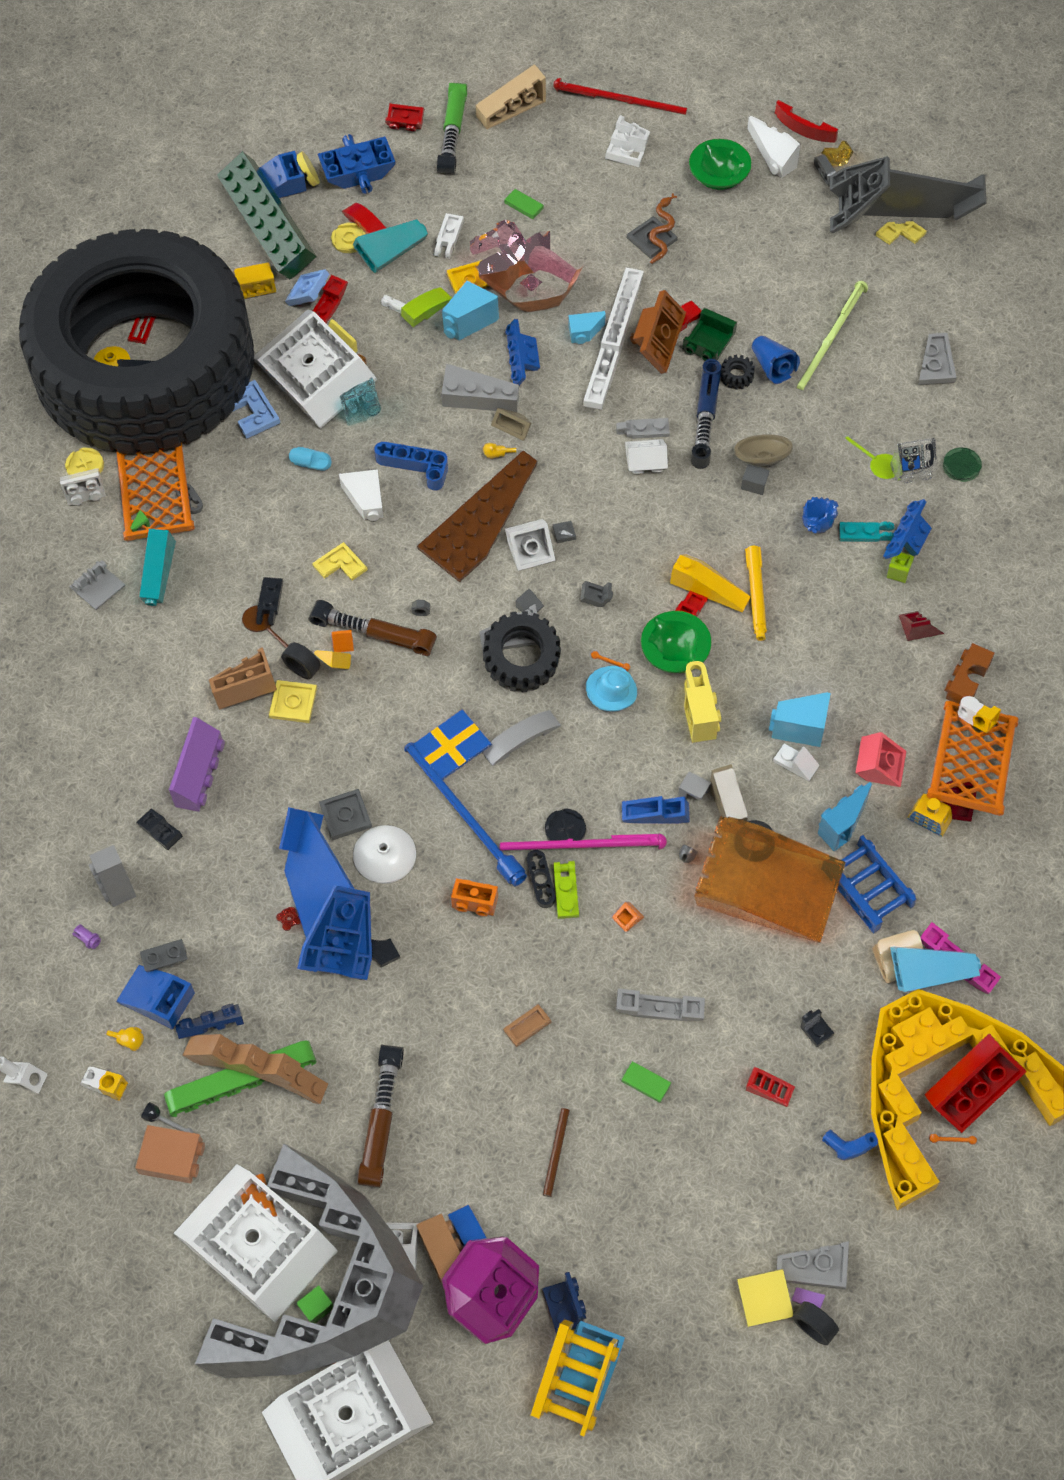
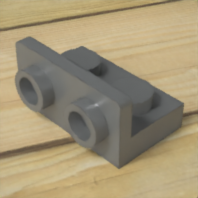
M182 939L140 951L146 972L188 959L186 947Z

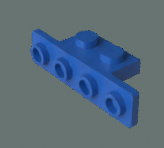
M514 319L507 325L505 333L508 341L507 348L509 350V364L511 365L512 372L511 379L514 384L520 386L526 379L525 369L538 371L540 363L536 338L521 334L519 321Z
M925 499L913 501L907 506L905 515L901 518L897 530L893 533L894 536L891 542L886 547L883 555L885 559L899 555L903 547L912 556L919 554L932 529L920 515L927 503Z

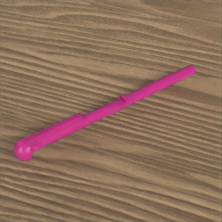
M658 833L611 835L612 839L580 841L568 839L500 842V851L658 846L660 850L666 846L667 839L663 834Z

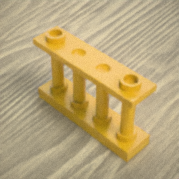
M564 1319L560 1323L530 1416L540 1419L544 1413L548 1414V1412L583 1425L580 1435L584 1437L589 1430L593 1431L597 1417L594 1416L599 1397L611 1361H616L620 1348L616 1347L618 1340L615 1338L612 1339L609 1346H605L574 1334L575 1331L571 1330L573 1322ZM573 1343L604 1355L605 1359L602 1368L598 1369L567 1357V1354L564 1353L566 1344L570 1345ZM563 1366L598 1379L594 1392L560 1380V1377L557 1376L559 1367L563 1368ZM558 1389L589 1401L590 1405L587 1414L583 1415L553 1403L552 1399H549L551 1391Z

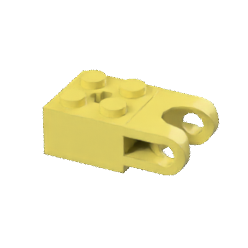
M693 661L686 666V680L684 683V710L692 743L716 739L717 732H720L719 722H721L720 710H716L715 704H717L716 693L711 690L706 667L703 662ZM698 669L701 671V675L693 677L691 670Z

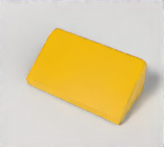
M319 650L314 652L318 658L332 668H350V653Z

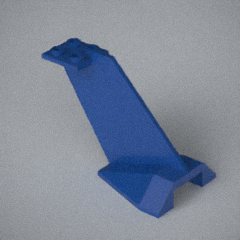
M288 807L279 849L289 851L284 872L306 936L297 969L336 973L351 978L367 980L372 961L370 892L355 889L320 831L324 815Z

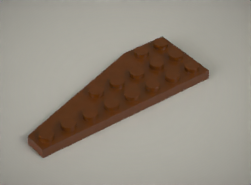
M523 450L417 546V549L457 581L461 582L488 557L501 529L504 527L526 483L536 468L537 460Z

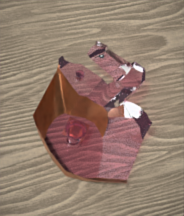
M508 220L496 223V228L481 236H476L470 241L472 255L495 247L500 248L501 252H497L480 261L477 267L475 265V268L479 272V278L485 281L501 297L523 311L534 312L559 306L570 292L582 268L576 270L550 250V231L535 233L525 240L516 224ZM538 270L549 272L569 283L568 289L563 295L543 300L511 302L505 294L516 279L522 275L530 274L520 284L526 288V295L528 297H535L537 295V287L543 282L531 273H535Z

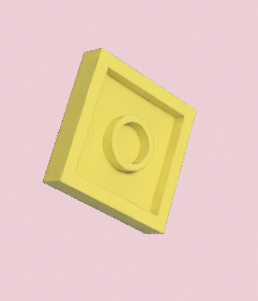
M277 680V690L274 691L269 718L310 723L317 685Z
M783 1269L737 1279L748 1327L793 1317Z

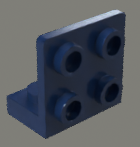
M570 1272L565 1273L564 1282L542 1288L556 1335L560 1323L564 1319L573 1322L571 1330L576 1329L577 1324L586 1319L583 1300H578L579 1286L576 1277L571 1278Z

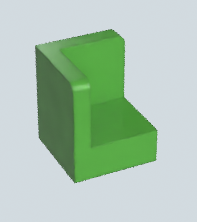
M319 1285L297 1302L298 1307L308 1318L309 1322L314 1324L332 1311L334 1306Z

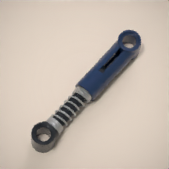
M708 359L702 365L696 415L698 427L695 446L692 448L691 463L698 469L706 468L710 463L711 457L710 434L712 433V421L716 416L721 364L715 359ZM708 384H712L711 393H707Z

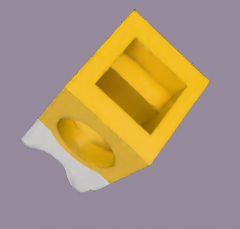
M966 696L961 700L958 715L967 723L988 733L997 723L1001 709L996 706L989 708L979 703L976 698Z
M88 1067L80 1084L85 1088L120 1101L128 1082L122 1075L95 1067Z

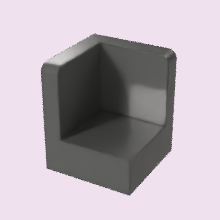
M748 464L742 478L741 489L763 495L770 471Z

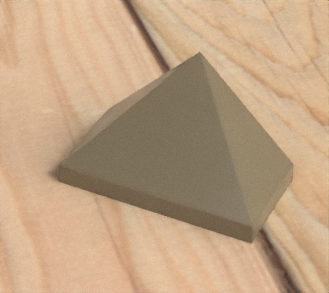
M497 408L491 426L524 441L531 422L520 413Z

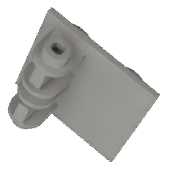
M102 560L100 562L97 561L91 569L88 568L86 573L83 572L82 576L74 580V583L70 585V588L95 610L126 586L106 568L107 565Z

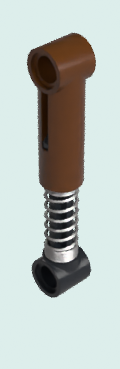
M317 600L308 618L312 624L326 627L329 624H336L337 626L341 625L342 628H352L353 631H362L369 638L412 649L416 654H422L423 656H430L437 639L436 634L428 629H420L418 631L375 618L366 620V618H357L355 615H346L345 612L342 614L340 611L335 610L332 604L324 600Z
M383 1044L380 1047L378 1066L381 1067V1074L379 1075L380 1080L377 1087L379 1091L376 1092L378 1097L375 1098V1101L377 1103L374 1104V1108L370 1112L363 1159L359 1167L358 1185L382 1187L384 1162L393 1115L389 1106H392L390 1100H393L391 1095L394 1094L392 1092V1089L395 1088L393 1083L396 1082L394 1077L397 1076V1070L402 1068L404 1047Z

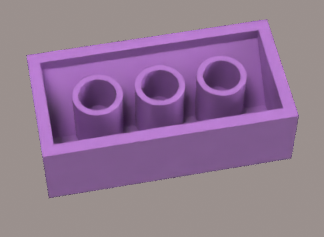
M196 717L192 719L169 791L175 807L199 812L201 806L206 804V789L212 785L213 776L211 774L213 769L216 770L218 767L219 758L217 756L219 751H223L225 741L222 739L219 730Z

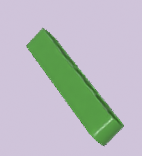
M301 1041L268 1053H285L301 1063L300 1067L302 1068L310 1064L313 1066L317 1062L309 1041ZM225 1069L173 1088L164 1094L170 1116L176 1117L178 1113L193 1111L205 1103L209 1105L217 1102L221 1097H230L241 1093L240 1090L260 1086L265 1080L238 1071Z

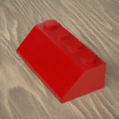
M989 1033L924 1095L934 1109L962 1133L1027 1071Z

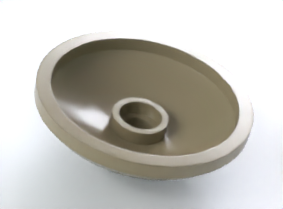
M772 434L747 437L735 445V455L740 460L761 467L773 465L784 460L793 450L792 442L789 439Z

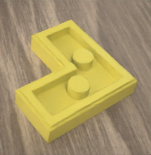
M344 542L312 563L324 579L339 568L351 580H354L368 570Z

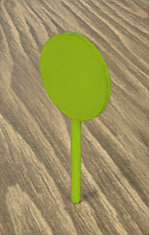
M848 436L845 437L847 441L872 458L870 468L874 475L882 479H891L899 474L901 464L896 457L890 454L874 456Z

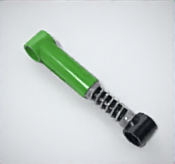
M449 83L448 103L443 128L445 134L442 153L437 157V173L455 174L457 159L455 152L457 137L461 131L464 105L467 99V84Z

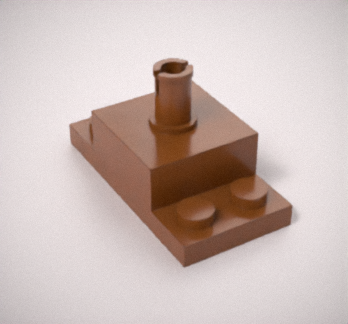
M666 290L659 291L654 307L642 310L636 331L631 333L632 336H630L631 342L641 347L639 352L660 374L667 373L686 312Z

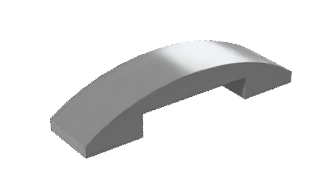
M550 710L535 714L498 735L491 741L492 745L482 753L489 763L494 766L509 757V753L542 734L543 736L547 735L561 725Z
M617 990L616 1011L650 1019L700 1021L704 1019L705 998L683 996L680 999L644 995L636 990Z

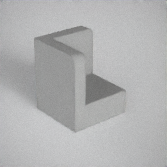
M688 772L679 787L678 796H685L687 798L689 794L701 800L705 793H709L711 782Z

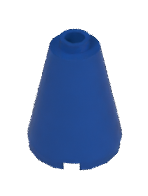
M759 336L753 341L752 350L767 378L773 383L780 384L790 379V374L798 370L800 357L794 350L766 336Z

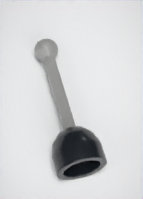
M151 1102L147 1104L141 1115V1118L146 1121L155 1122L159 1119L180 1131L193 1133L191 1128L186 1129L161 1116L159 1107Z

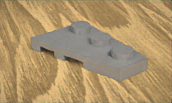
M948 333L929 334L918 385L956 382L957 377Z

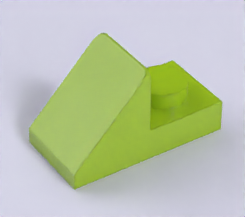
M902 552L894 556L889 565L887 578L906 583L915 556Z

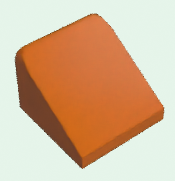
M352 630L331 632L334 652L354 651Z
M625 902L612 918L627 932L642 920L644 916L630 902Z

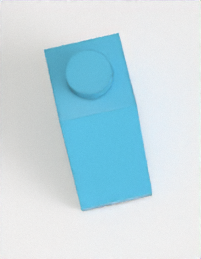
M605 311L568 315L571 343L583 344L590 341L605 325Z

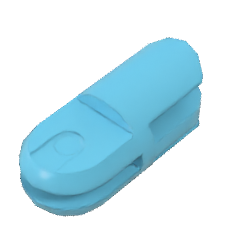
M297 447L293 448L289 453L290 461L297 466L325 471L332 464L331 457L327 453L313 449Z

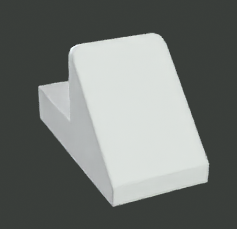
M783 744L773 759V762L807 781H810L819 767L817 761L805 747H802L799 752Z

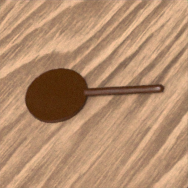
M258 605L248 608L243 613L242 622L246 629L253 632L267 630L285 648L289 646L270 628L271 625L268 622L269 614H264L262 624H257Z

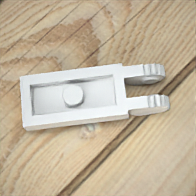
M446 213L437 237L435 256L439 257L442 246H447L445 257L450 259L464 222L463 216Z

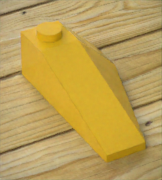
M682 554L672 568L670 584L708 597L712 601L742 613L751 596L700 559Z

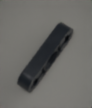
M532 850L527 855V866L536 902L542 908H550L555 903V892L547 860L542 851ZM534 856L540 859L539 869H536V864L532 861ZM538 875H544L547 881L539 884L535 881V878ZM546 888V894L550 897L548 902L541 899L543 898L542 889Z

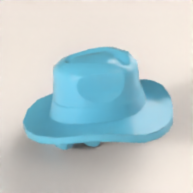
M618 666L599 668L589 676L586 682L588 698L593 705L601 710L620 711L626 709L635 702L637 697V687L633 678L625 669Z

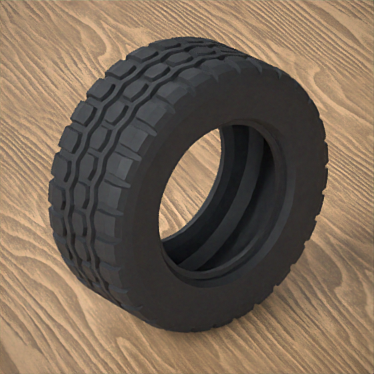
M135 229L118 231V234L110 232L96 236V240L88 239L76 245V249L70 248L57 257L58 261H52L42 271V275L34 280L30 287V292H27L21 310L19 341L42 406L52 420L72 437H76L79 441L89 446L95 445L98 449L114 452L117 449L119 453L136 454L137 451L141 450L142 454L159 452V448H163L166 451L181 446V442L187 444L200 438L202 432L207 434L220 424V420H225L235 408L234 403H239L242 399L246 386L250 382L254 365V344L246 304L240 284L231 269L207 246L200 245L198 241L192 238L180 237L179 234L169 231L159 233L155 229H141L139 232H136ZM142 316H160L176 320L190 328L187 337L175 350L165 357L148 364L131 367L112 366L100 363L87 356L90 347L103 332L128 319Z

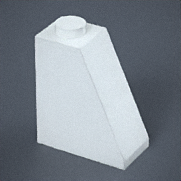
M378 470L339 474L341 488L362 518L370 521L383 518Z

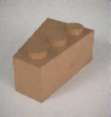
M441 1213L416 1225L440 1283H442V1278L463 1250L459 1239H453L451 1235L455 1232L450 1220L445 1222Z

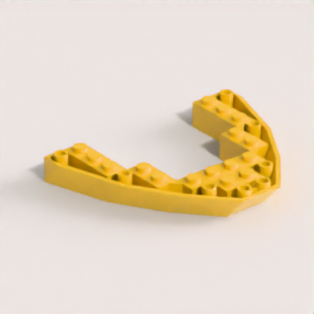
M920 989L880 1008L871 1058V1116L887 1181L897 1210L934 1191L940 1183L905 1128L918 1121L922 1112L904 1086L901 1078L967 1043H970L972 1048H974L990 1033L1026 1069L1027 1072L1019 1081L1049 1126L1064 1119V1066L1024 1033L971 1006Z

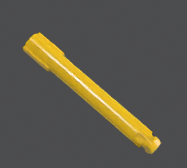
M752 545L746 548L745 552L747 570H749L753 627L756 639L763 641L766 639L765 633L767 629L761 568H763L761 547Z

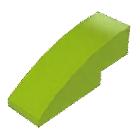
M441 287L432 289L401 307V317L414 328L424 319L428 320L446 306L452 297Z

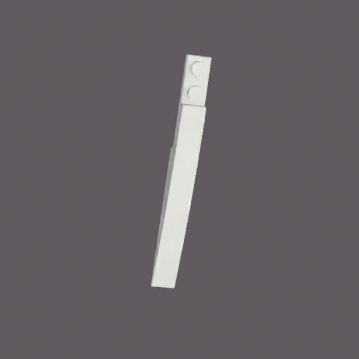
M625 269L601 342V349L586 391L583 406L602 410L608 388H610L641 285L644 273L642 270Z

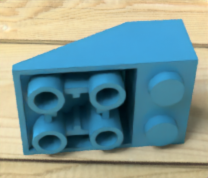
M871 782L865 786H858L851 796L843 797L833 809L828 808L822 813L818 835L834 852L850 841L867 803L872 786Z
M580 1321L576 1326L574 1334L605 1346H609V1343L615 1338L618 1340L616 1347L620 1348L616 1361H611L596 1410L599 1411L625 1337ZM573 1343L570 1344L567 1357L598 1369L602 1368L605 1359L604 1355ZM563 1366L560 1380L594 1392L598 1380L566 1366ZM558 1389L555 1390V1395L587 1407L590 1405L589 1401Z

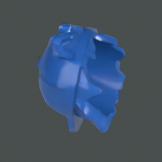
M812 497L811 500H807L803 507L802 520L808 531L816 534L824 533L832 528L834 520L838 516L837 507L839 505L837 501L834 502V500L824 499L823 497Z

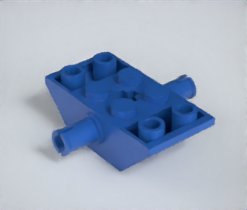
M348 134L349 140L346 135L342 138L345 147L318 153L327 182L343 189L360 185L361 191L364 194H367L365 188H367L368 193L372 191L373 188L370 182L382 179L396 164L386 136L355 144L353 136Z

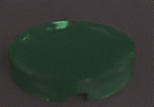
M954 448L947 452L943 460L945 473L951 479L960 480V482L975 479L982 468L980 456L969 448Z

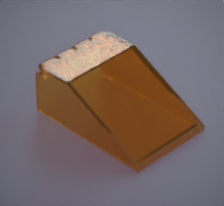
M720 816L714 833L722 837L713 836L708 853L714 855L715 858L707 856L701 873L707 875L708 878H699L694 895L696 904L735 918L821 943L846 862L760 825L730 816L728 818Z

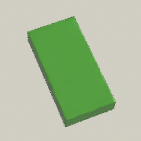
M514 189L504 199L506 205L531 219H534L544 209L543 204L517 189Z
M633 1061L621 1082L661 1103L671 1086L670 1081Z

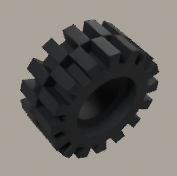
M736 354L734 358L731 356L728 357V360L725 358L721 365L720 375L721 381H724L723 384L725 386L729 384L728 388L735 386L734 389L738 390V387L744 389V385L748 387L753 382L755 366L752 360L749 362L748 357L743 359L744 355H740V358H738ZM741 369L745 374L740 376L733 375L731 370Z

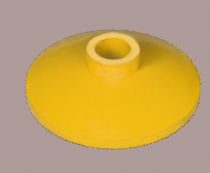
M117 346L103 348L94 357V360L112 366H118L117 360L119 359L130 360L129 353Z

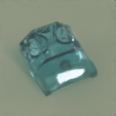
M372 377L339 396L348 426L366 421L370 416L379 414L382 409Z

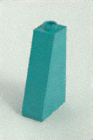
M416 219L358 236L353 243V247L369 268L376 273L424 241L428 233L425 225Z
M149 529L139 597L149 606H157V603H163L176 545V540L169 530Z

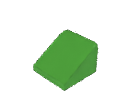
M141 510L130 527L133 532L137 531L142 525L150 527L148 518Z

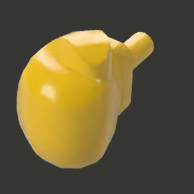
M489 442L483 446V453L487 458L494 459L504 457L505 453H516V448H505L503 445Z
M138 1027L121 1029L119 1033L108 1030L106 1033L108 1036L116 1038L117 1044L127 1047L131 1051L138 1050L144 1040L142 1030Z

